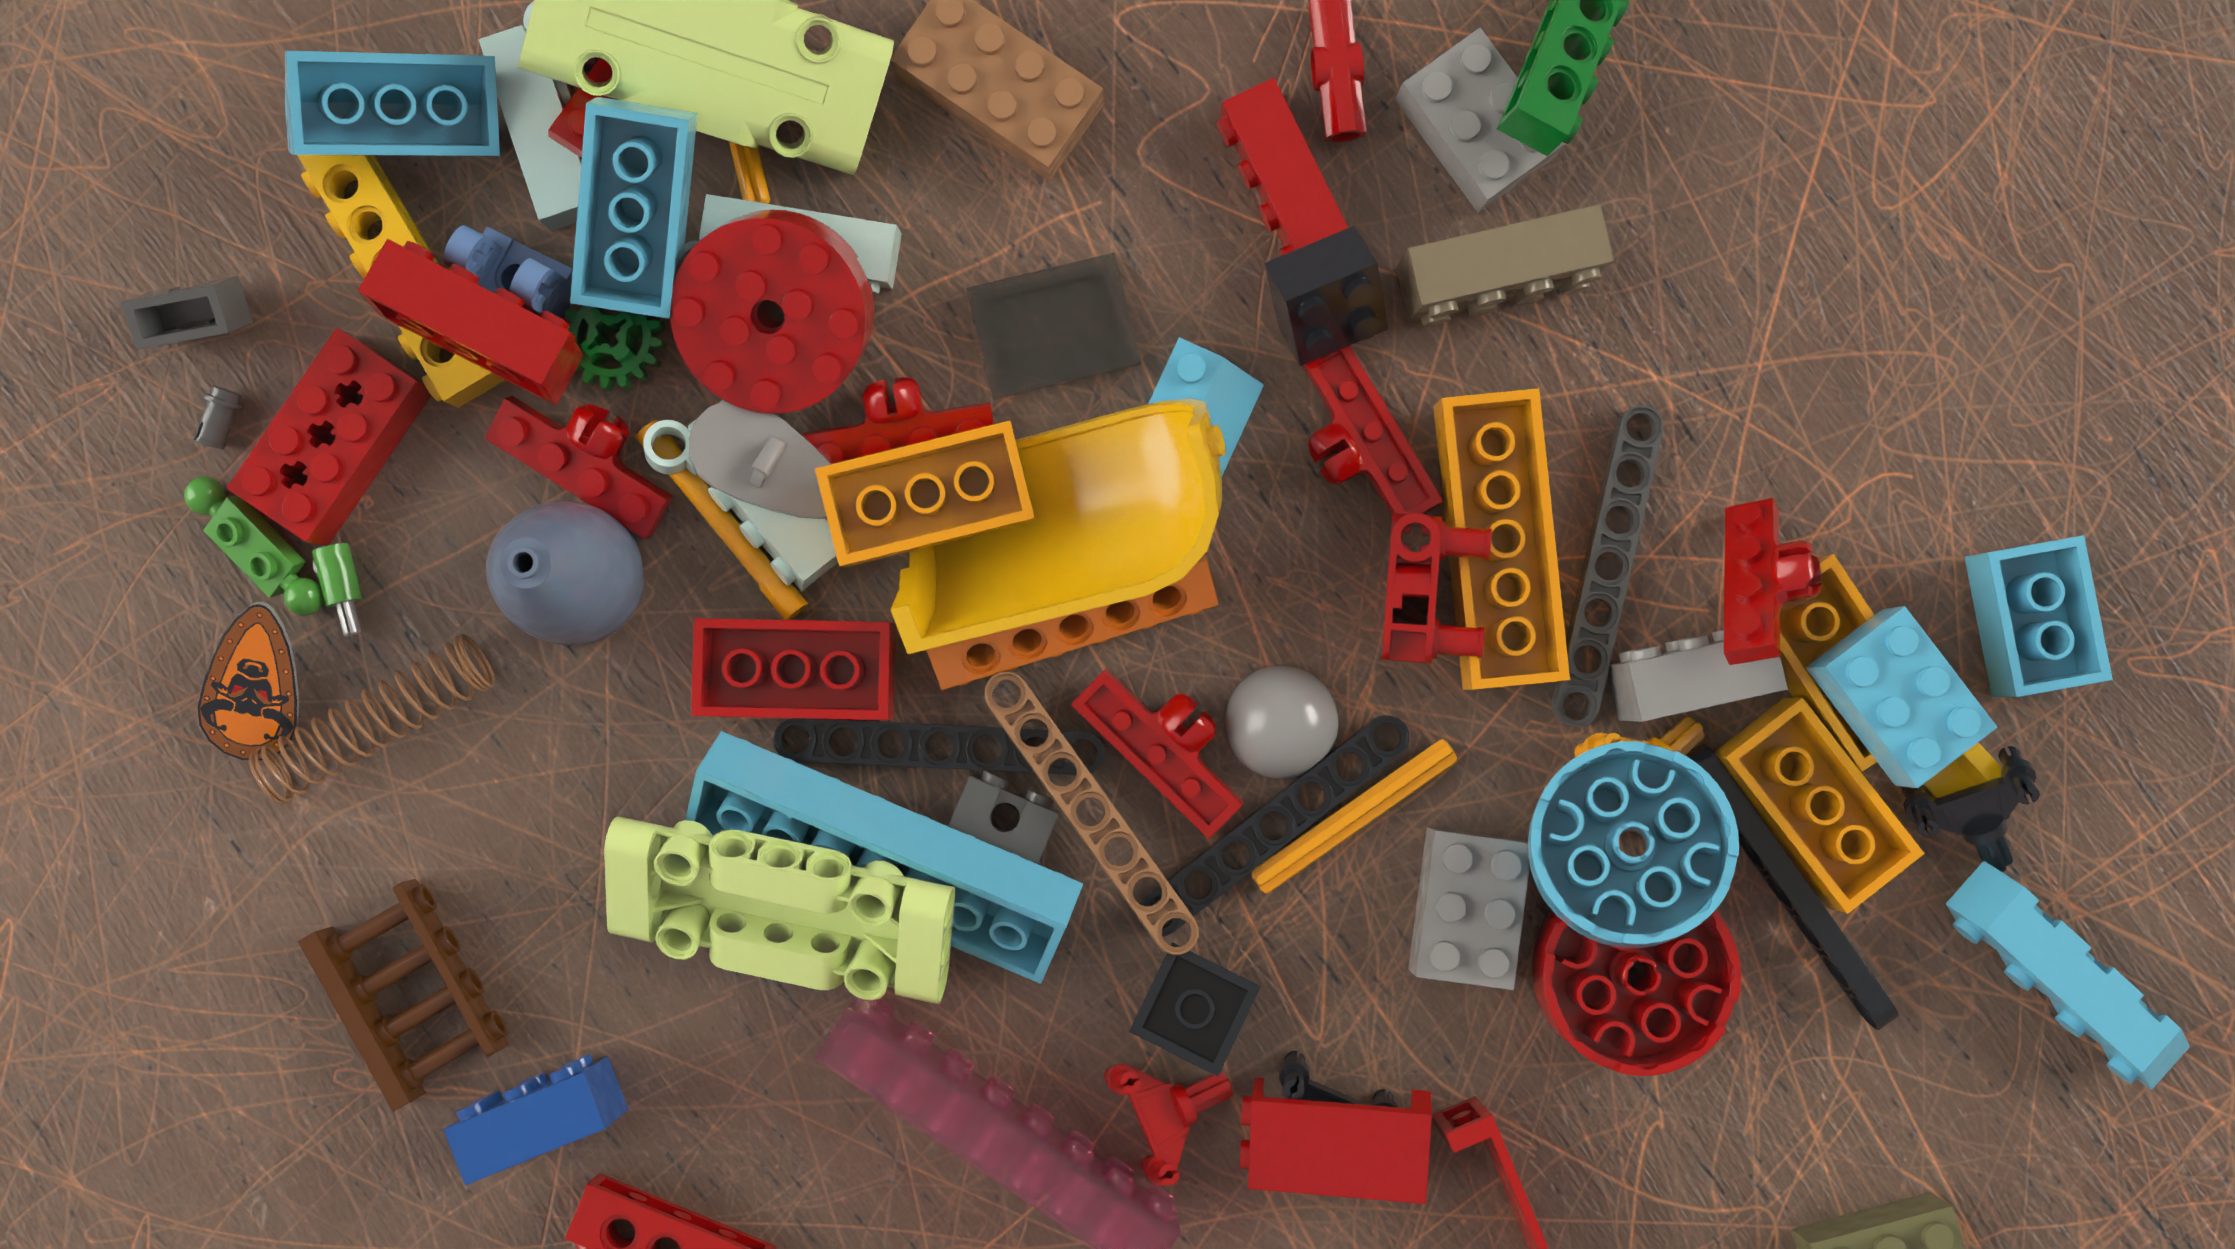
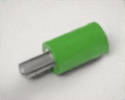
M339 543L313 550V568L319 579L326 608H337L344 636L359 634L361 630L354 603L363 600L349 544Z

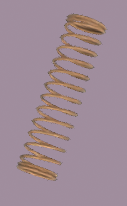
M465 634L455 637L454 646L445 642L444 648L448 658L469 685V696L467 697L456 691L452 678L441 659L433 652L428 653V660L435 674L452 693V706H447L439 700L436 688L428 673L419 662L412 661L411 668L414 676L427 695L436 703L437 712L435 715H430L423 710L420 698L410 680L403 672L395 671L394 677L401 692L408 702L420 713V723L417 725L407 720L404 708L392 687L386 681L379 680L378 688L380 694L390 710L404 724L402 734H397L391 730L388 718L379 701L369 690L362 689L361 697L368 712L378 725L387 732L386 743H379L375 740L369 721L361 708L352 699L346 698L344 705L347 714L359 732L371 742V750L367 753L358 749L353 731L342 714L334 708H329L328 717L340 739L355 752L353 762H346L342 759L339 746L330 729L320 718L312 717L311 726L318 741L330 756L338 761L336 771L331 772L326 769L323 756L312 736L304 728L296 726L294 734L299 747L311 763L322 771V777L318 781L309 779L304 759L293 742L285 736H279L277 742L279 750L290 768L305 781L303 790L293 789L292 780L286 765L277 752L267 745H262V748L252 751L249 756V764L255 780L272 801L281 805L291 802L294 793L299 795L306 794L309 789V783L321 785L325 780L326 774L331 776L339 775L342 770V764L349 767L355 766L359 755L371 757L375 751V745L385 748L390 745L392 736L405 738L408 726L414 729L422 728L424 716L434 720L439 718L441 707L446 710H454L457 705V697L464 701H470L474 694V688L482 692L488 691L490 687L494 688V673L484 653L473 639ZM464 645L471 651V653L477 660L486 680L481 676V674L473 665L472 661L470 660L466 652ZM451 651H452L453 654L456 656V658H457V660L459 661L461 667H460L459 664L456 662V660H455L454 656L452 655ZM434 659H435V661L438 663V665L440 666V668L442 669V671H443V673H444L446 679L444 678V676H443V675L441 674V672L439 671L437 665H436L435 662H434ZM417 668L420 670V672L422 673V675L425 677V679H426L428 685L430 686L431 691L429 690V688L426 686V684H425L424 681L422 680L420 674H419L418 671H417ZM400 677L404 680V682H405V683L407 684V686L409 687L411 693H412L413 696H414L415 701L411 698V696L409 695V693H408L407 690L405 689L403 683L401 682ZM383 686L386 687V689L392 695L394 701L398 706L399 711L394 707L392 702L389 700L387 694L384 691ZM366 694L371 698V700L376 705L378 711L382 716L384 723L380 720V718L372 709L370 703L367 700ZM349 703L355 708V710L360 715L361 719L363 720L368 733L361 727V725L355 718L353 712L350 709ZM332 712L343 723L345 729L349 734L352 744L339 729L337 723L334 720ZM316 722L320 724L321 727L327 733L328 737L330 738L336 754L332 751V749L326 744V742L322 738L321 734L317 729ZM299 731L302 732L311 743L312 747L314 748L320 764L312 757L307 748L304 746L300 738ZM282 740L294 751L304 774L287 755ZM258 755L262 757L272 776L283 786L285 798L277 793L267 781L258 762Z

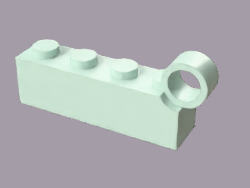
M533 1L524 13V27L520 25L478 40L484 56H495L497 97L538 220L553 231L577 222L582 158L548 137V129L574 94L570 84L518 68Z
M706 194L699 240L721 225L750 212L774 209L801 213L824 223L838 233L852 247L858 256L857 259L866 275L868 283L871 284L873 295H879L880 288L893 290L902 236L897 225ZM691 241L685 244L683 260L699 241Z
M662 420L656 422L647 430L644 437V452L648 464L654 470L663 474H676L687 468L694 476L697 475L689 458L688 441L695 421L689 424L687 428L678 421ZM673 435L683 441L685 449L675 459H663L652 450L654 442L661 436ZM712 487L708 489L713 500L724 512L732 509L743 523L739 528L750 544L756 549L763 546L773 557L774 560L770 562V565L786 585L794 582L802 592L838 563L826 518L794 517L740 501Z

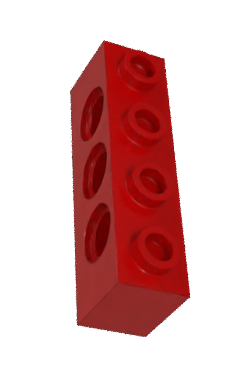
M598 1173L587 1183L565 1236L566 1240L576 1244V1249H661L660 1238L663 1237L674 1239L680 1249L776 1248L774 1244L601 1173ZM615 1220H628L635 1229V1237L625 1238L621 1236L616 1230Z

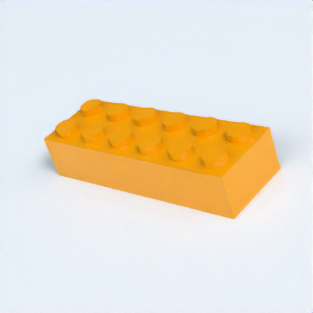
M1539 388L1441 398L1433 406L1444 515L1447 527L1492 528L1489 560L1449 556L1456 626L1485 627L1482 658L1459 656L1463 690H1475L1570 680Z

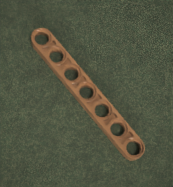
M1000 672L993 675L985 687V700L994 717L1157 946L1164 953L1172 956L1183 955L1189 952L1195 946L1199 937V927L1195 918L1025 681L1019 675L1012 672ZM1003 682L1015 684L1021 692L1019 701L1010 708L1000 707L993 700L994 689ZM1039 721L1047 727L1049 735L1043 745L1030 747L1021 740L1020 732L1026 723ZM1058 760L1071 762L1077 770L1075 780L1067 786H1057L1048 777L1050 766ZM1094 799L1103 805L1105 815L1099 824L1086 826L1078 820L1076 810L1078 805L1084 800ZM1114 839H1124L1133 848V857L1124 866L1112 865L1105 857L1104 850L1106 845ZM1150 878L1160 885L1162 896L1157 904L1145 907L1135 900L1133 889L1138 881ZM1171 919H1181L1190 928V939L1181 947L1168 945L1162 937V928Z

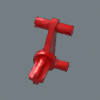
M1122 1063L1109 1067L1104 1073V1079H1106V1084L1111 1091L1119 1095H1128L1152 1152V1155L1146 1156L1141 1162V1169H1144L1145 1177L1156 1186L1175 1184L1180 1176V1172L1177 1169L1186 1136L1190 1130L1189 1126L1197 1122L1196 1114L1232 1097L1233 1091L1229 1079L1224 1072L1220 1071L1219 1076L1212 1074L1184 1088L1179 1082L1174 1085L1164 1083L1130 1065Z

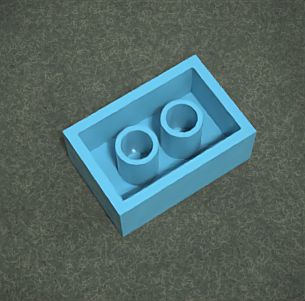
M2084 535L1964 557L1991 697H2021L2113 680Z
M1905 606L1882 609L1805 667L1895 786L1919 788L1998 728Z

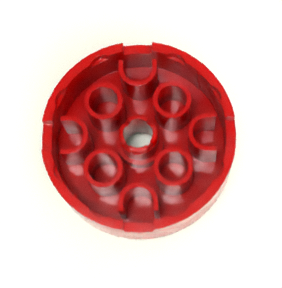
M774 209L760 210L734 218L702 238L691 249L680 265L674 279L670 322L676 346L685 364L701 384L713 394L734 406L749 411L772 414L787 413L810 407L832 394L857 366L865 353L873 330V292L871 284L868 283L866 275L857 259V254L833 229L812 217L797 212ZM765 300L773 301L782 308L784 320L772 321V318L765 310Z
M1551 910L1535 942L1532 978L1535 994L1545 1018L1567 1044L1590 1061L1618 1073L1635 1076H1653L1669 1073L1693 1063L1706 1054L1719 1041L1726 1031L1724 1027L1731 1015L1734 1003L1739 1000L1741 967L1734 939L1716 911L1697 927L1669 942L1643 948H1624L1602 944L1581 935L1566 925ZM1634 962H1643L1645 967L1644 976L1637 984L1631 986L1627 982L1629 969L1634 965Z

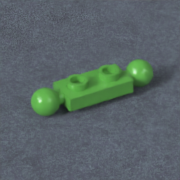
M198 477L187 484L184 491V500L187 506L198 514H210L212 516V519L203 531L269 598L284 592V602L287 608L300 616L312 615L320 610L324 603L320 584L313 579L299 578L296 575L306 561L249 503L237 495L226 498L225 490L221 483L211 477Z

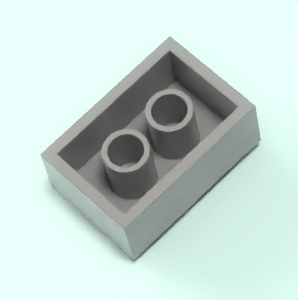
M1481 27L1404 81L1395 98L1397 104L1477 213L1553 160L1566 144L1562 142L1546 156L1497 130L1518 77Z
M1724 630L1712 632V642H1709L1708 635L1666 642L1667 652L1661 653L1660 646L1643 647L1618 653L1620 662L1610 664L1608 670V678L1618 721L1643 722L1788 690L1781 657L1729 665L1724 655Z
M1427 827L1408 967L1411 973L1420 978L1514 990L1530 869L1528 842Z

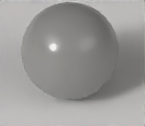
M1275 665L1253 672L1238 684L1229 698L1225 711L1224 725L1229 746L1245 767L1264 777L1291 779L1302 776L1329 755L1337 738L1339 717L1331 693L1317 677L1298 667Z

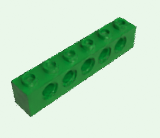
M1549 0L1497 130L1546 156L1562 142L1569 144L1577 134L1583 120L1581 116L1577 115L1581 104L1583 105L1588 101L1597 86L1598 78L1593 75L1597 65L1599 66L1605 60L1612 48L1614 39L1609 37L1611 29L1622 19L1628 8L1629 0Z

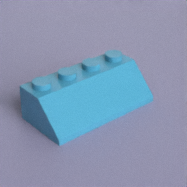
M285 51V113L288 152L293 155L500 156L495 56Z
M1179 337L1148 404L1189 398L1206 402L1212 426H1219L1225 442L1226 453L1224 456L1219 457L1222 477L1264 384L1224 357Z

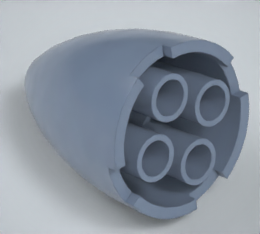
M571 501L540 504L526 509L513 517L500 529L493 539L486 561L488 586L502 613L527 634L560 645L591 643L599 639H605L619 630L636 610L642 597L645 580H643V565L637 546L638 542L632 532L605 511L588 504Z

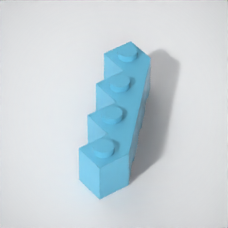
M1983 861L1946 902V906L1956 920L1952 926L1970 942L1977 944L1982 940L1996 949L2007 967L2004 973L2015 984L2027 991L2033 986L2048 996L2058 1013L2055 1017L2056 1021L2067 1031L2079 1038L2085 1033L2100 1043L2109 1060L2106 1065L2114 1074L2129 1084H2133L2137 1080L2152 1090L2190 1047L2182 1029L2167 1015H2158L2149 1009L2141 1000L2144 996L2143 993L2115 968L2106 967L2097 961L2088 952L2092 947L2062 920H2054L2045 914L2036 905L2039 899L2029 890Z

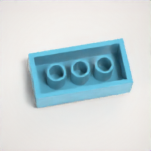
M596 97L586 103L570 303L670 319L674 279L684 257L698 113L603 97Z

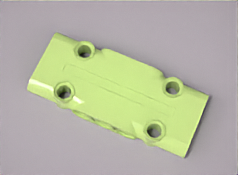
M534 0L518 68L582 88L583 91L591 95H604L621 101L698 113L696 131L747 147L757 148L760 145L773 149L784 157H798L854 175L888 70L894 40L838 22L823 14L800 9L796 3L789 0ZM815 25H822L828 28L831 34L828 46L819 51L811 50L804 44L806 31ZM594 57L606 60L612 68V77L602 83L590 80L584 71L585 62ZM788 120L796 121L803 127L801 138L792 144L784 143L776 136V130L779 125Z
M620 816L615 817L611 822L604 846L607 929L610 934L647 942H654L656 940L657 946L663 953L669 957L682 960L691 958L696 954L699 946L709 948L710 960L716 967L807 988L830 990L837 988L844 982L850 993L863 1000L880 999L885 994L887 987L895 988V995L934 1004L941 1002L949 970L955 887L905 877L899 868L886 861H872L864 866V868L853 866L849 857L844 853L822 847L741 830H725L713 836L701 823L691 820L678 822L673 828Z

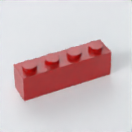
M1273 77L1223 101L1220 111L1221 119L1216 121L1219 133L1227 147L1235 146L1242 160L1237 166L1244 184L1249 190L1255 187L1263 203L1258 206L1260 216L1269 232L1277 231L1284 247L1279 249L1280 256L1347 229L1348 226L1275 78Z

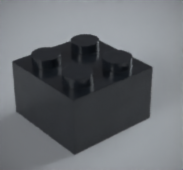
M1355 226L1264 263L1279 330L1300 366L1326 357L1335 351L1388 330L1378 263Z
M1173 942L1171 944L1172 947H1181ZM1191 951L1175 956L1166 954L1129 1032L1219 1076L1261 986Z

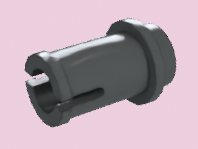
M212 385L210 393H204L203 395L207 402L196 434H194L192 440L224 450L236 410H242L243 405L239 403L242 395Z

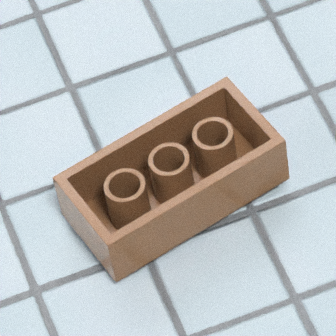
M930 0L890 59L897 78L1048 181L1053 179L1104 105L1103 88L974 0Z

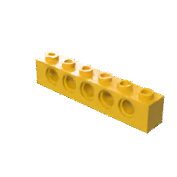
M297 155L306 169L301 174L304 183L316 198L322 197L330 210V212L325 214V217L333 231L341 239L347 238L354 250V253L349 255L350 260L363 278L367 275L387 238L403 247L406 241H411L432 253L375 155ZM358 180L356 193L352 197L344 199L345 187L350 182ZM382 220L381 233L376 238L369 240V227L374 222ZM434 257L432 261L439 265L438 261ZM399 326L403 334L398 336V340L406 354L413 361L417 359L420 361L427 375L422 377L423 383L436 401L443 400V402L460 408L505 381L455 354L449 361L441 363L439 357L441 347Z

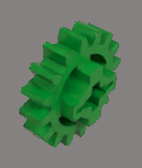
M580 305L581 309L578 312L569 309L565 310L564 314L572 320L568 331L577 337L575 341L584 355L575 374L584 371L582 381L593 386L600 378V386L606 391H612L615 381L623 389L630 390L631 377L636 376L646 382L648 376L644 368L647 365L660 367L661 363L653 354L655 350L666 349L667 344L656 338V334L661 333L666 328L660 320H650L654 316L630 312H621L617 316L606 315L603 312L607 309ZM587 324H589L587 339L583 342L584 331ZM612 330L617 332L615 336L619 341L614 347L608 345L610 340L607 334ZM643 334L642 345L637 354L638 337ZM607 361H618L622 367L604 369L597 367V365H604Z

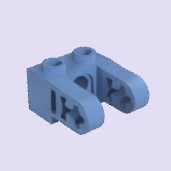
M462 225L450 237L443 256L446 266L450 268L452 264H456L472 272L480 279L478 285L495 293L497 287L510 291L525 302L523 308L538 316L545 310L564 320L566 316L564 312L572 304L570 303L572 268L487 226L482 234L466 225Z

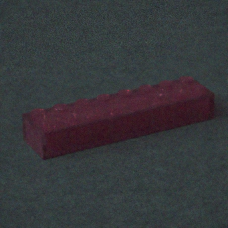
M856 997L847 1007L814 1058L1095 1249H1170L1181 1233L1178 1209L1173 1206L1176 1200L1169 1193L1154 1184L1148 1189L1134 1180L1135 1172L1119 1159L1111 1157L1109 1161H1106L1094 1153L1095 1145L1079 1132L1071 1130L1069 1134H1066L1052 1124L1055 1118L1044 1108L1035 1103H1030L1027 1107L1013 1098L1012 1095L1015 1091L1007 1083L992 1075L987 1080L973 1071L972 1068L975 1064L967 1056L953 1048L947 1053L933 1044L934 1036L932 1033L913 1021H910L908 1026L892 1016L894 1008L881 998L863 1000Z

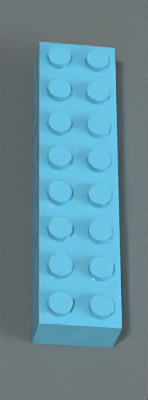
M723 731L719 733L696 770L685 820L701 823L713 836L725 830H741L822 847L844 853L849 857L853 866L864 868V866L872 861H886L899 868L905 877L955 887L951 946L1039 984L1042 983L1067 927L1083 883Z

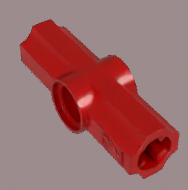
M1309 0L1308 11L1313 39V47L1310 53L1311 75L1314 90L1319 91L1324 141L1334 143L1351 142L1366 135V120L1361 86L1364 84V60L1361 44L1355 40L1351 0Z

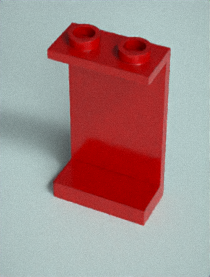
M1255 1077L1252 1096L1243 1095L1241 1125L1250 1126V1140L1241 1139L1240 1169L1249 1170L1248 1189L1426 1204L1432 1121L1431 1091L1411 1089L1410 1108L1264 1097V1078Z
M1475 1096L1432 1114L1438 1133L1453 1153L1484 1141L1529 1249H1549L1492 1114Z

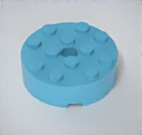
M1623 741L1598 746L1580 754L1563 766L1544 789L1532 816L1528 835V858L1531 872L1541 896L1550 909L1566 925L1581 935L1602 944L1624 948H1643L1666 943L1700 925L1718 908L1725 898L1735 872L1737 857H1739V836L1736 819L1729 801L1717 782L1699 764L1677 751L1673 752L1639 741ZM1626 831L1639 834L1646 845L1644 854L1631 857L1621 851L1619 848L1620 834Z

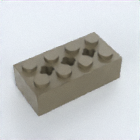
M1601 204L1410 247L1395 270L1408 323L1422 321L1423 327H1430L1451 320L1450 314L1468 310L1469 316H1478L1497 310V304L1503 301L1514 299L1516 306H1521L1544 299L1543 293L1561 288L1562 295H1570L1591 288L1590 282L1602 278L1601 273L1614 262V257Z

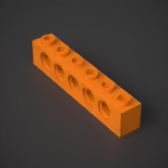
M1204 554L1182 580L1150 595L926 651L940 688L945 690L954 686L966 685L974 680L1003 671H1012L1019 666L1045 658L1057 657L1065 652L1094 643H1103L1113 637L1139 629H1148L1178 617L1197 614L1204 609L1219 604L1208 561Z

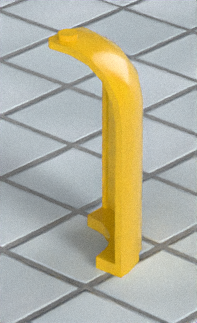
M1191 398L1160 401L1015 440L1035 521L909 552V567L900 570L899 590L890 609L907 654L1147 596L1182 580L1208 551L1222 503V477L1219 457L1224 456L1226 453L1225 442L1219 426H1212L1206 402Z

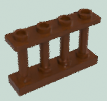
M416 879L401 882L393 887L399 903L343 935L339 932L336 933L332 926L315 931L298 941L393 1112L426 1094L422 1086L424 1077L474 1048L481 1046L484 1054L490 1057L509 1046L505 1037L508 1034L505 1022L496 1011H490L481 995L484 993V987L479 976L473 969L466 968L458 954L460 944L456 935L449 927H443L434 911L437 908V903L433 894L424 884H419ZM409 919L423 945L367 977L362 974L360 975L351 960L353 951ZM433 961L446 987L391 1019L383 1017L374 1001L376 993ZM457 1004L470 1029L415 1061L407 1059L398 1044L400 1035L450 1006Z

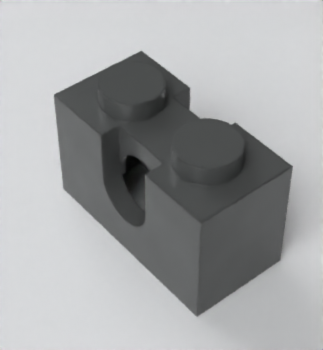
M239 276L207 281L181 290L180 287L148 292L121 302L137 350L226 334L253 323ZM206 322L205 325L192 327V325Z
M983 770L981 778L975 775L969 776L948 827L972 835L976 839L1038 864L1060 814V811L1052 808L1054 800L1030 789L1027 790L1025 797L1007 790L1010 783L1009 780ZM1000 803L1014 805L1020 815L1018 825L1012 829H1002L997 826L993 819V811L996 805Z

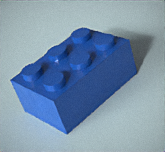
M590 1054L581 1056L563 1064L562 1068L551 1072L549 1080L545 1072H542L517 1083V1086L503 1092L504 1098L500 1090L478 1098L472 1101L471 1105L456 1111L459 1119L443 1130L464 1184L468 1185L606 1129L629 1110L609 1057L605 1056L593 1061Z

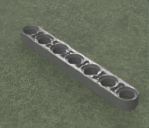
M1638 405L1625 411L1618 418L1613 433L1566 638L1570 680L1556 681L1552 699L1554 717L1567 727L1590 725L1596 719L1602 701L1663 435L1661 415L1655 409L1645 405ZM1634 415L1646 417L1651 424V434L1645 441H1637L1628 434L1627 423ZM1631 461L1639 467L1641 479L1635 487H1625L1618 481L1616 470L1621 462ZM1613 507L1625 509L1629 514L1630 526L1623 534H1616L1607 527L1606 515ZM1603 553L1614 555L1620 564V571L1613 580H1604L1596 573L1595 562ZM1594 599L1603 601L1609 609V618L1600 627L1590 625L1584 616L1586 605ZM1582 646L1593 648L1599 657L1596 669L1590 673L1580 672L1574 664V654ZM1573 692L1582 694L1588 703L1586 714L1578 720L1568 718L1563 710L1565 697Z

